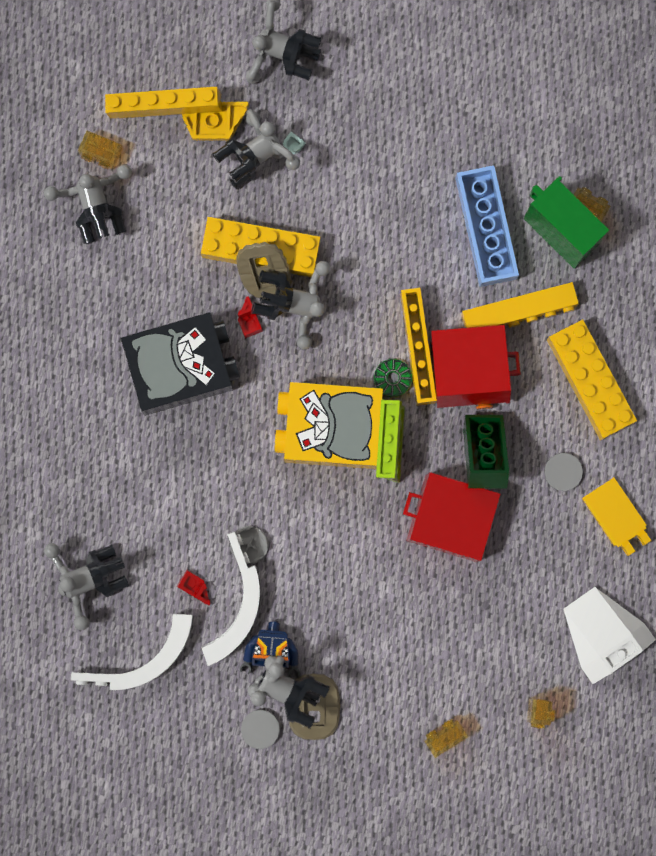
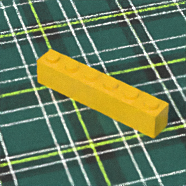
M218 87L105 94V113L110 119L222 111L221 92Z
M573 282L464 310L461 316L465 328L508 325L511 328L520 325L519 322L527 320V323L537 321L540 316L545 315V318L556 316V312L562 310L564 313L572 312L579 303Z
M421 289L401 290L400 296L416 406L435 404L437 399Z

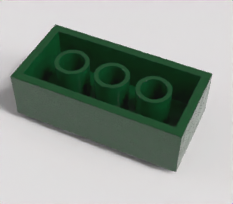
M465 415L463 436L468 488L507 489L510 472L503 415Z

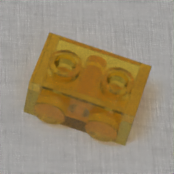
M529 698L526 722L531 723V727L545 729V725H550L551 721L554 722L555 710L552 709L553 702Z
M451 718L442 724V729L438 731L434 729L425 735L427 738L423 741L434 758L468 737L457 719L453 721Z

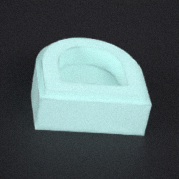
M292 132L288 134L283 142V146L291 151L293 155L299 153L306 144Z

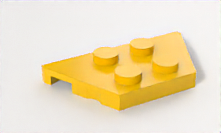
M221 102V112L181 115L193 141H228L230 138L232 139L249 108V103Z

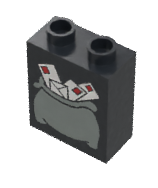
M210 312L121 337L141 412L144 416L233 391L230 381L240 378L234 356L224 359L220 344L230 342L224 320L213 322Z

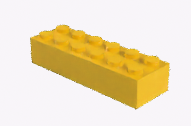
M207 217L201 257L237 264L236 257L238 251L245 245L266 242L268 244H275L278 249L283 251L291 274L312 277L316 267L320 237ZM265 257L255 259L257 266L268 265Z
M583 319L548 337L547 342L600 440L637 421Z

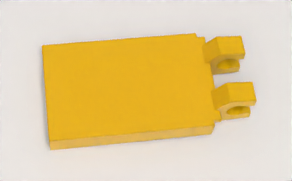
M614 477L582 498L612 545L621 546L627 556L635 552L629 542L633 537L637 536L643 546L651 541L644 531L647 529L645 527L646 523Z

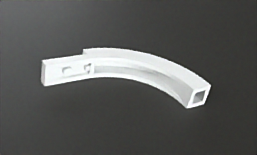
M235 531L227 533L242 575L243 600L235 621L226 632L212 642L201 646L208 666L228 656L242 643L254 623L259 606L260 585L255 565L247 567L246 564L250 563L247 553H242L240 546L243 545L240 534L236 535Z
M173 614L170 634L165 645L154 659L143 667L123 674L72 672L71 680L76 681L77 685H88V681L96 682L95 685L107 686V682H110V690L129 689L152 681L164 673L182 653L190 636L193 615Z

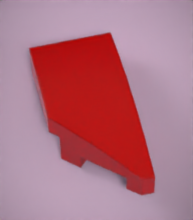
M249 296L245 298L243 307L238 313V322L245 338L263 332L256 314H251L252 303Z
M186 570L176 587L209 606L210 600L206 583H204L203 579Z

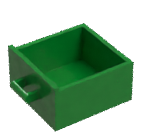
M559 176L544 191L538 185L533 186L530 197L534 201L530 204L523 219L575 269L601 243L609 229L561 183L562 177Z

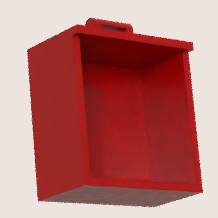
M505 325L431 331L437 408L510 403V376L521 375L519 352H507ZM508 357L515 358L516 370L509 371Z
M429 472L425 475L420 495L411 492L408 494L403 515L413 519L406 541L474 562L481 561L500 493L484 488H468L467 483ZM412 497L418 498L414 514L408 512Z

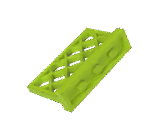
M381 400L376 478H385L400 483L405 414V407L400 400Z

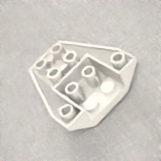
M596 587L563 609L581 669L592 684L616 671L656 640L642 621Z

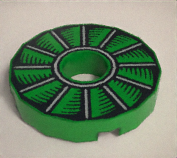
M398 359L383 361L378 365L374 373L376 388L383 389V394L386 396H400L411 385L412 374L410 368ZM390 373L398 375L396 383L388 381L387 376Z

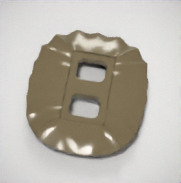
M266 242L254 243L252 245H245L238 251L236 257L238 272L244 287L251 295L260 298L262 297V291L275 294V285L259 282L262 270L277 274L278 272L286 273V277L291 285V272L287 259L283 255V251L278 249L275 244H268ZM265 257L268 265L257 266L255 259Z
M304 674L296 678L295 681L310 675L314 677V680L330 686V689L325 698L320 696V702L316 706L303 700L299 706L300 711L306 714L308 711H319L320 722L313 723L310 729L295 721L294 723L289 721V726L293 733L302 739H325L333 735L338 727L340 718L338 687L333 679L324 674Z

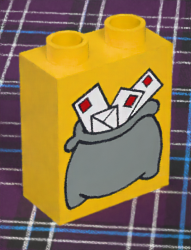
M290 382L289 392L279 391L277 414L287 415L286 430H276L274 453H285V463L377 469L383 389Z

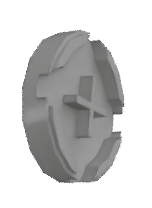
M560 453L548 460L545 465L544 474L550 487L558 491H568L579 484L582 479L583 470L581 463L576 457L571 454Z
M246 526L235 532L236 535L240 534L243 545L240 548L242 553H247L250 561L248 565L256 564L265 557L268 551V539L263 531L253 526ZM230 543L231 553L233 554L234 558L236 559L235 554H234L233 549H232V546H231V543Z
M252 711L242 721V737L252 748H268L275 743L279 736V722L269 711Z

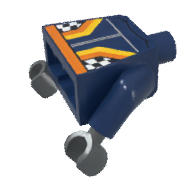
M269 622L268 630H260L259 634L253 636L247 643L243 657L244 663L240 666V672H242L243 666H248L249 674L252 671V665L265 667L267 657L282 656L284 658L283 668L289 669V677L291 678L292 670H297V677L300 676V671L297 668L298 650L293 640L287 638V632L279 631V622Z

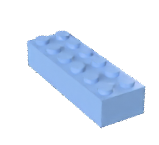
M494 165L457 173L455 180L479 287L517 280L519 273Z

